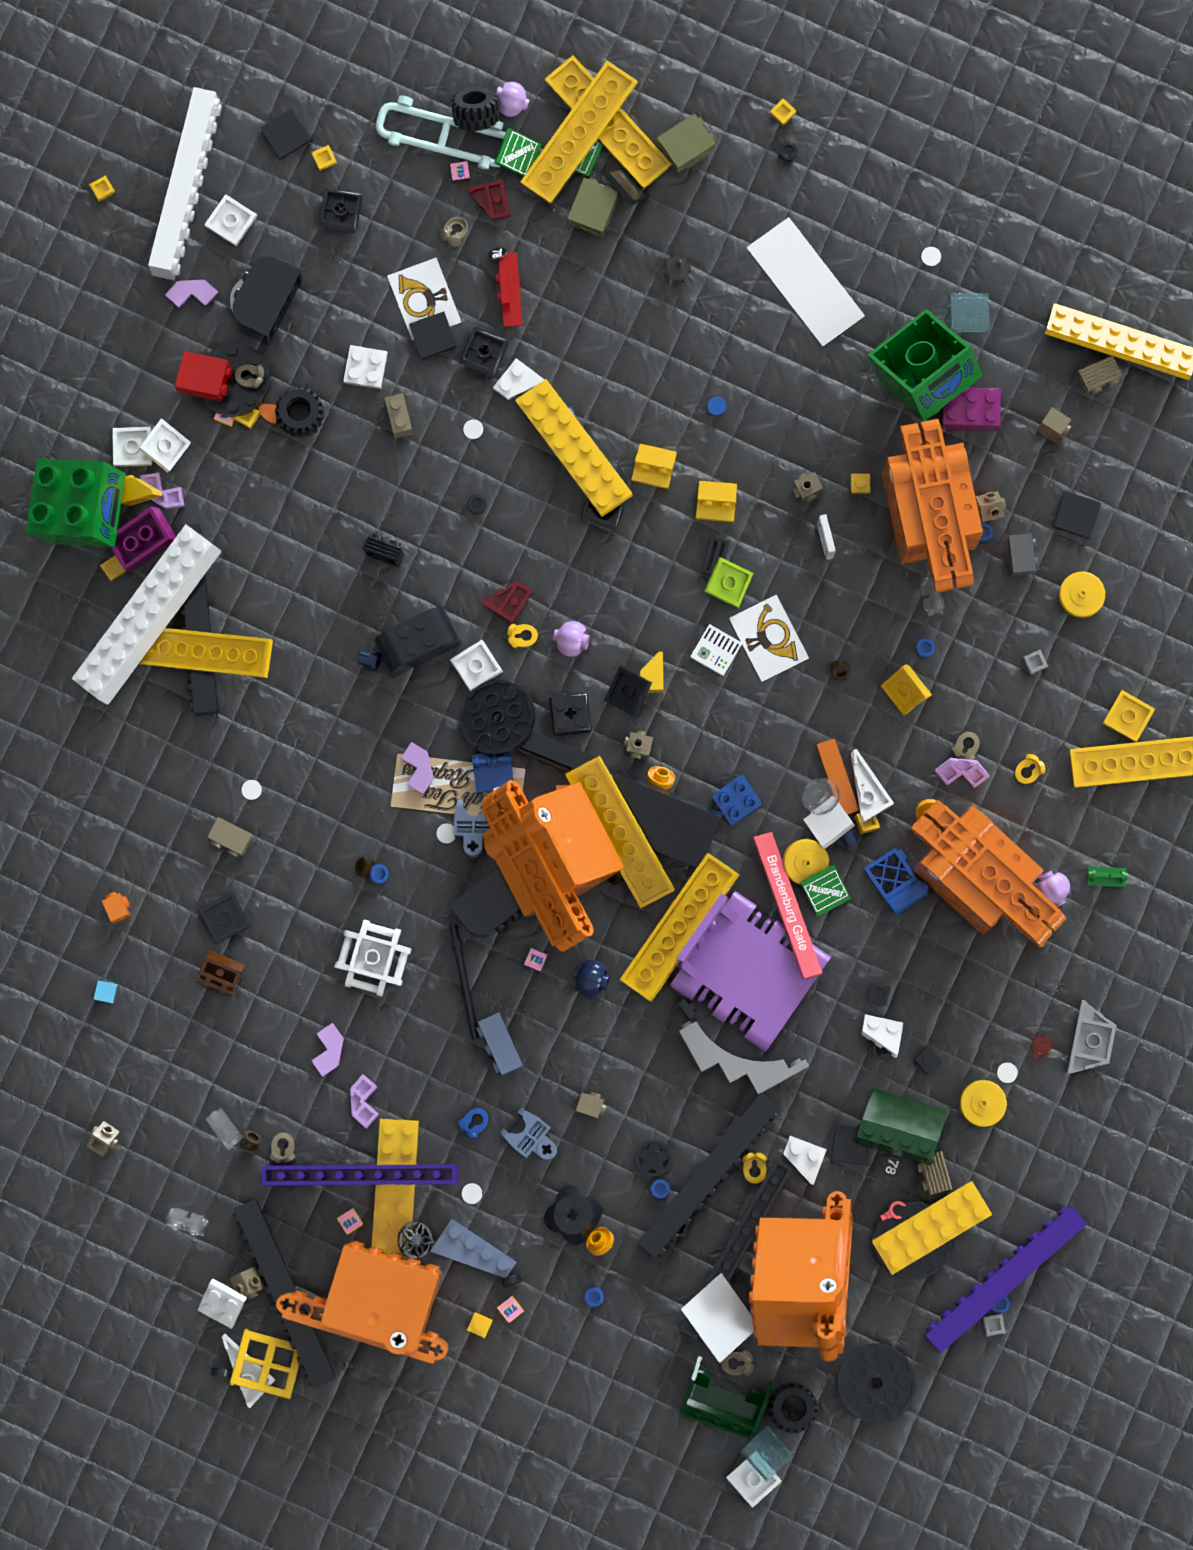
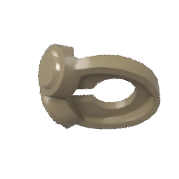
M461 217L451 218L439 232L441 240L448 241L452 247L460 246L461 240L467 234L468 223ZM454 224L462 227L461 232H456L455 235L450 234Z
M242 365L235 372L236 381L243 387H253L255 389L263 382L264 369L261 365ZM248 370L251 374L257 375V378L243 380L241 373Z
M973 732L961 734L952 748L954 755L961 759L974 760L980 744L978 736ZM965 738L973 739L974 746L968 748L967 752L963 754V740Z
M284 1132L277 1134L273 1138L271 1143L272 1153L269 1156L272 1161L276 1163H289L294 1160L295 1144L293 1138ZM284 1138L288 1141L289 1145L285 1149V1155L282 1157L277 1143L280 1139Z
M748 1350L731 1352L722 1361L721 1365L723 1370L730 1375L744 1374L749 1376L754 1367L751 1363L753 1356ZM731 1358L745 1362L743 1366H738L736 1369H731L728 1363Z

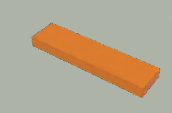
M835 738L816 744L833 796L847 815L859 812Z

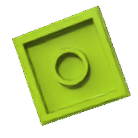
M719 557L704 592L731 606L739 608L754 573Z

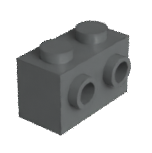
M1032 533L1009 535L1007 544L1011 576L1034 574L1036 569L1039 568L1038 557L1034 556V550L1037 548L1036 539H1032Z

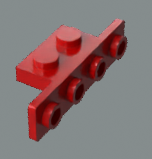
M506 253L503 257L499 258V273H496V283L501 286V291H497L498 303L502 302L504 327L522 326L517 253Z

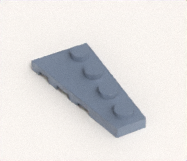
M453 1219L450 1220L430 1251L503 1278L509 1275L517 1263Z

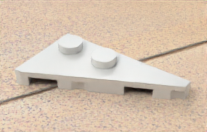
M855 749L850 754L861 821L864 823L891 807L894 802L858 750Z
M224 1334L222 1336L223 1343L234 1369L240 1346ZM244 1361L239 1378L258 1382L262 1367ZM268 1374L266 1385L271 1386L276 1379ZM240 1386L249 1408L264 1393Z

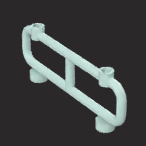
M400 95L397 103H387L379 111L376 130L380 136L389 139L388 144L399 146V142L477 162L479 163L478 167L484 170H489L490 166L501 167L494 163L495 159L488 156H480L446 147L445 144L450 126H455L453 118L413 108V99ZM389 110H395L443 123L438 144L404 136L397 132L386 131L383 128L386 113ZM500 121L496 122V125L491 126L489 129L474 131L501 139L504 138L506 133L502 131L503 123Z

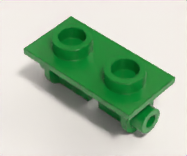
M1088 866L1087 886L1126 887V881L1128 880L1126 868Z

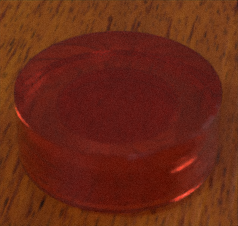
M1041 1035L1033 1040L1032 1048L1036 1054L1045 1055L1051 1051L1052 1042L1047 1036Z

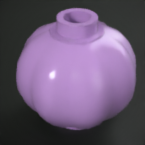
M506 82L502 88H497L495 94L498 96L499 112L502 115L513 117L518 115L522 109L526 111L529 100L526 99V92L520 84Z
M576 621L564 623L559 630H555L553 636L559 652L569 657L577 656L583 649L586 650L590 635L586 634V628Z
M1049 871L1038 877L1040 882L1036 883L1035 887L1056 907L1066 903L1065 898L1070 892V883L1065 875L1059 872L1053 874L1052 871Z

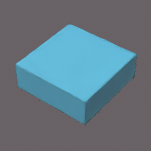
M98 980L94 1000L113 1004L118 985Z

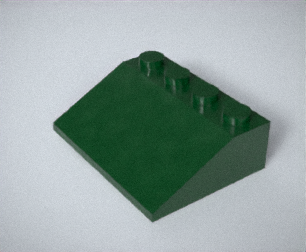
M874 1088L857 1134V1143L932 1166L948 1111Z

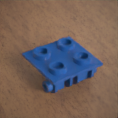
M484 753L472 755L476 793L493 791V788L500 787L509 780H513L510 753L497 756Z
M743 774L712 795V800L718 805L731 826L762 805Z

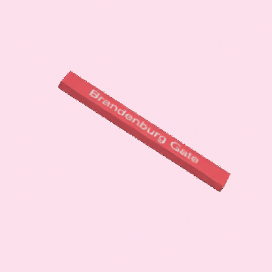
M770 832L755 836L753 841L802 978L805 980L822 975L820 964L784 869L773 834Z

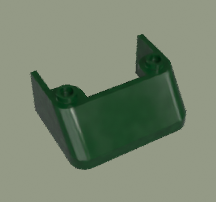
M698 1356L681 1404L680 1413L686 1418L744 1438H752L767 1406L773 1382L769 1381L765 1392L753 1389L748 1391L747 1396L709 1384L711 1377L706 1371L699 1370L702 1357Z

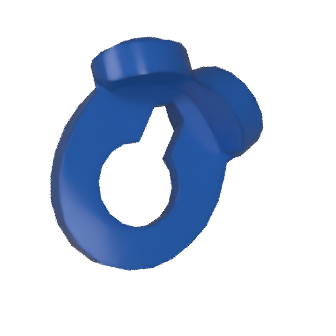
M481 1108L472 1109L464 1118L459 1119V1128L468 1137L477 1138L479 1133L486 1128L489 1117L486 1111ZM480 1114L483 1117V1122L469 1129L468 1125L472 1122V1116Z

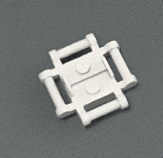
M364 920L359 934L345 930L343 935L345 939L338 962L334 966L337 969L349 971L345 987L351 988L353 986L377 993V996L382 997L386 982L398 986L402 985V974L408 954L410 955L412 949L397 944L401 934L400 929L393 930ZM367 930L392 937V941L389 942L366 935ZM352 939H356L357 942L350 965H347L345 963ZM395 951H399L401 953L394 977H390L388 975ZM354 974L380 980L379 986L353 979Z

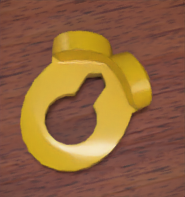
M511 624L508 628V642L515 649L517 647H529L537 640L538 633L531 625L521 624L517 626ZM524 630L532 633V637L528 641L514 637L516 634H521Z
M1027 754L1025 760L1017 766L1015 777L1022 784L1032 783L1040 774L1045 773V765L1042 761H1039L1036 755ZM1034 764L1035 768L1032 770L1031 777H1022L1021 770Z
M748 1153L742 1158L744 1163L743 1173L750 1183H760L765 1178V1162L767 1157L762 1153ZM753 1160L757 1161V1167L761 1171L760 1175L756 1178L749 1174Z

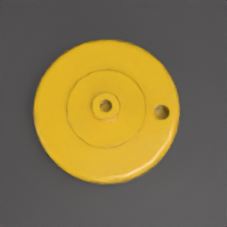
M1076 572L1069 575L1059 589V601L1062 608L1068 614L1077 618H1087L1094 615L1100 610L1105 600V589L1102 582L1095 575L1088 572Z
M800 839L789 845L783 855L782 862L788 878L800 884L802 880L829 867V856L826 849L820 843L811 839Z
M979 1080L969 1084L963 1090L959 1105L963 1117L970 1124L977 1127H989L1002 1119L1006 1112L1007 1100L1003 1090L997 1084L987 1080Z

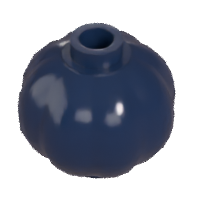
M588 960L580 967L575 968L573 978L576 979V986L582 994L594 996L599 994L602 989L606 990L610 975H607V968L601 961Z

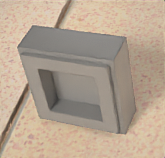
M1041 650L1022 658L1030 675L1048 668Z
M1002 1314L982 1317L986 1336L1006 1333Z

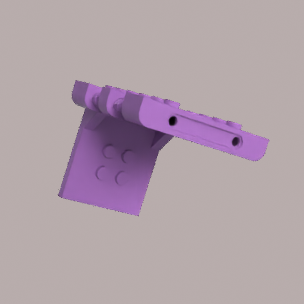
M736 891L726 904L728 897L721 893L677 956L675 966L680 971L670 987L690 1001L695 997L701 986L705 987L697 999L699 1002L705 999L708 991L715 994L708 1003L707 1007L709 1009L713 1007L718 998L722 999L711 1016L724 1024L735 1008L737 1011L729 1023L733 1025L740 1013L744 1014L747 1018L739 1028L743 1032L750 1020L754 1021L744 1039L763 1052H766L818 976L803 980L793 951L791 952L786 948L790 944L788 937L783 945L779 943L786 934L783 923L777 920L768 934H765L764 932L772 920L768 918L759 930L754 926L762 915L758 911L751 923L747 921L757 905ZM813 945L822 970L831 956Z

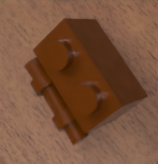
M209 950L196 982L203 984V987L207 989L210 987L219 991V994L233 996L245 964Z

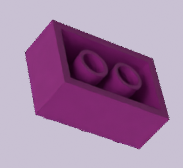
M968 388L941 408V429L998 431L1000 427L1001 389Z
M149 507L117 530L115 547L111 548L124 570L135 571L168 548L176 538V535L161 510Z

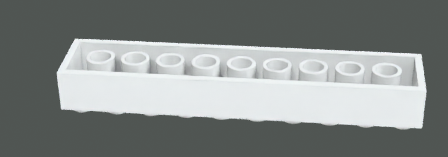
M193 88L148 264L153 276L175 280L176 275L180 273V257L183 258L185 254L184 241L189 238L190 229H188L189 222H192L194 218L193 206L197 204L199 199V193H197L198 186L201 187L203 183L202 171L207 167V151H211L212 148L211 135L216 132L217 123L215 120L216 116H219L221 112L220 100L214 91Z
M185 524L72 679L98 700L108 705L222 551Z

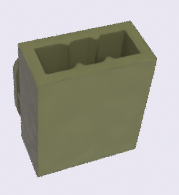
M695 113L657 137L658 146L672 163L677 173L695 165L715 150L716 139L711 132H707L704 128L706 125L701 117L698 118Z
M583 178L567 218V224L603 237L619 197L618 191L612 185L607 184L604 186L593 178Z

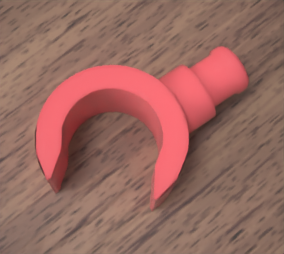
M900 1201L893 1202L889 1207V1211L880 1215L882 1221L892 1217L894 1219H901L902 1217L896 1216L893 1213V1207L897 1204L901 1206L906 1205Z

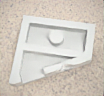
M515 359L494 385L493 389L505 399L510 400L520 393L529 391L544 381V379L518 359Z
M865 1014L861 1035L868 1040H872L878 1047H884L892 1053L891 1056L897 1058L903 1022Z
M790 1136L783 1155L810 1184L814 1185L826 1149Z

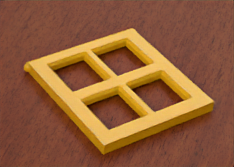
M245 1329L230 1385H237L290 1399L299 1368L297 1361L299 1354L296 1349H292L289 1341ZM249 1340L268 1344L264 1361L245 1356ZM276 1347L294 1351L290 1368L272 1363ZM244 1361L262 1366L258 1382L239 1378ZM270 1368L289 1373L285 1389L266 1385Z

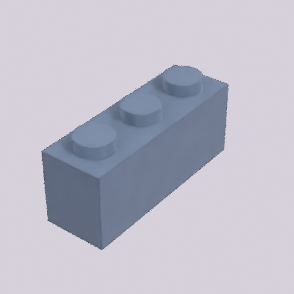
M500 1013L479 1021V1027L476 1029L480 1037H485L487 1044L484 1046L488 1055H493L496 1061L492 1063L496 1073L501 1072V1075L504 1076L523 1067Z

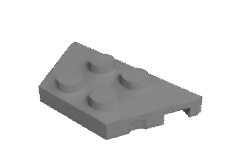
M1081 1000L1067 1069L1068 1074L1106 1065L1110 1062L1117 1025L1105 1018L1098 1010L1096 1011L1085 1000Z

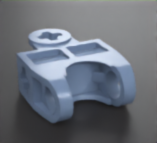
M458 800L454 816V837H462L466 855L476 858L483 852L484 837L482 834L491 827L483 812L478 816H470L464 808V800ZM472 843H475L476 846H479L478 848H475V852H471V849L468 848V846H471Z
M520 1108L517 1112L525 1121L523 1132L514 1134L503 1129L500 1133L526 1159L532 1152L536 1153L543 1160L553 1159L557 1154V1147L553 1141L546 1137L551 1127L536 1115ZM549 1145L552 1146V1153H546L544 1155L543 1147H548Z

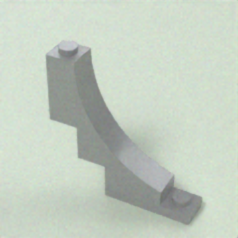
M688 1021L681 1025L682 1029L679 1030V1034L701 1073L719 1064L729 1084L747 1075L757 1095L809 1067L806 1059L801 1061L800 1058L790 1063L791 1067L788 1068L784 1059L762 1062L734 1056L713 1043L701 1030L697 1022L692 1023Z

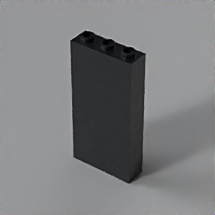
M617 769L614 774L610 773L651 848L654 851L697 868L709 850L723 813Z

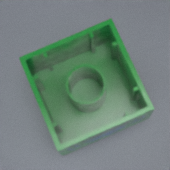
M927 309L868 354L880 384L922 421H926L932 415L938 413L942 407L960 393L966 391L983 376L971 346Z
M37 459L25 533L47 544L114 548L126 473L100 461Z

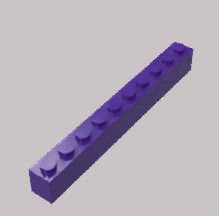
M459 1165L262 1166L261 1186L459 1185Z
M1072 1206L1061 1208L1056 1213L1058 1215L1053 1221L1049 1219L1042 1225L1044 1229L1039 1234L1034 1232L1027 1239L1029 1242L1024 1247L1020 1245L1013 1251L1015 1254L1010 1259L1006 1257L998 1264L1000 1268L996 1272L991 1270L984 1276L985 1281L981 1285L977 1283L969 1290L970 1295L966 1298L963 1296L954 1303L956 1307L953 1310L947 1309L940 1315L941 1320L937 1324L933 1322L925 1329L927 1333L924 1336L939 1353L948 1348L1087 1225Z

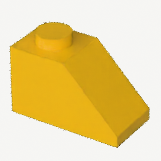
M133 475L125 476L121 504L132 506L162 496V492L143 479L135 478Z
M658 652L640 671V676L652 682L648 693H663V652Z

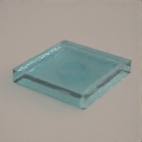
M989 293L950 295L951 330L953 332H989Z
M768 1426L764 1427L740 1451L765 1481L769 1480L793 1456Z

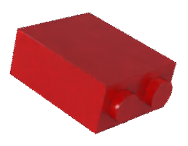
M184 351L175 388L178 393L221 402L223 396H226L228 386L226 383L228 378H231L232 367L228 360Z

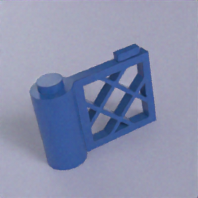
M896 848L864 868V871L895 916L926 897L929 890L927 884L923 880L920 882L905 862L908 858L902 849L897 850ZM894 854L899 860L898 867L887 865L888 858ZM876 866L884 868L882 878L873 876L870 870ZM886 868L897 870L895 880L884 878ZM899 871L907 872L911 879L906 882L897 881ZM883 881L894 883L893 890L888 894L882 889Z

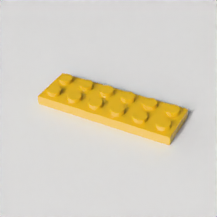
M970 1181L871 1242L889 1272L893 1275L988 1218L992 1213L974 1183Z

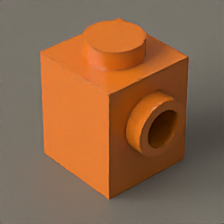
M116 892L105 896L106 899L102 903L113 924L131 916L128 910L130 904L126 896L122 897L120 893L116 894Z

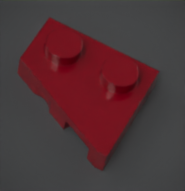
M503 179L468 187V191L492 221L511 217Z

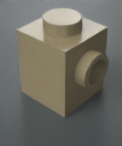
M590 1092V1095L581 1093L576 1112L598 1119L599 1115L603 1116L606 1105L603 1104L604 1100L600 1099V1094Z

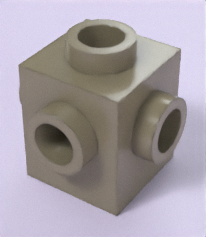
M815 472L809 475L804 473L796 477V481L793 484L794 487L792 488L795 497L800 498L801 502L805 500L810 502L816 499L817 495L823 491V487Z
M998 491L976 496L978 512L982 522L1004 517L1006 503L1005 499L1000 497Z
M635 730V733L631 732L630 737L626 736L624 748H627L626 753L630 754L629 757L641 759V757L649 758L653 737L646 736V732ZM640 743L641 746L637 747L635 744Z
M103 1121L99 1127L95 1126L91 1131V1138L87 1147L103 1157L109 1149L113 1150L118 1144L119 1140H117L120 1131Z
M255 1267L230 1278L234 1291L246 1296L248 1300L258 1296V1291L264 1288Z

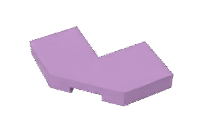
M205 280L177 281L165 296L180 309L192 295L207 307L219 292Z
M159 472L140 476L141 479L162 492L161 497L151 499L153 502L165 510L185 507L181 487L162 490Z
M411 742L401 757L402 760L417 768L407 785L424 795L434 779L428 752Z
M949 758L935 769V772L946 785H949L962 774L974 788L989 778V774L977 760Z
M333 1023L317 1033L327 1048L325 1052L312 1060L322 1077L337 1068L340 1063L344 1038Z
M362 1074L350 1088L351 1114L354 1119L367 1129L379 1115L365 1102L376 1090L377 1086Z

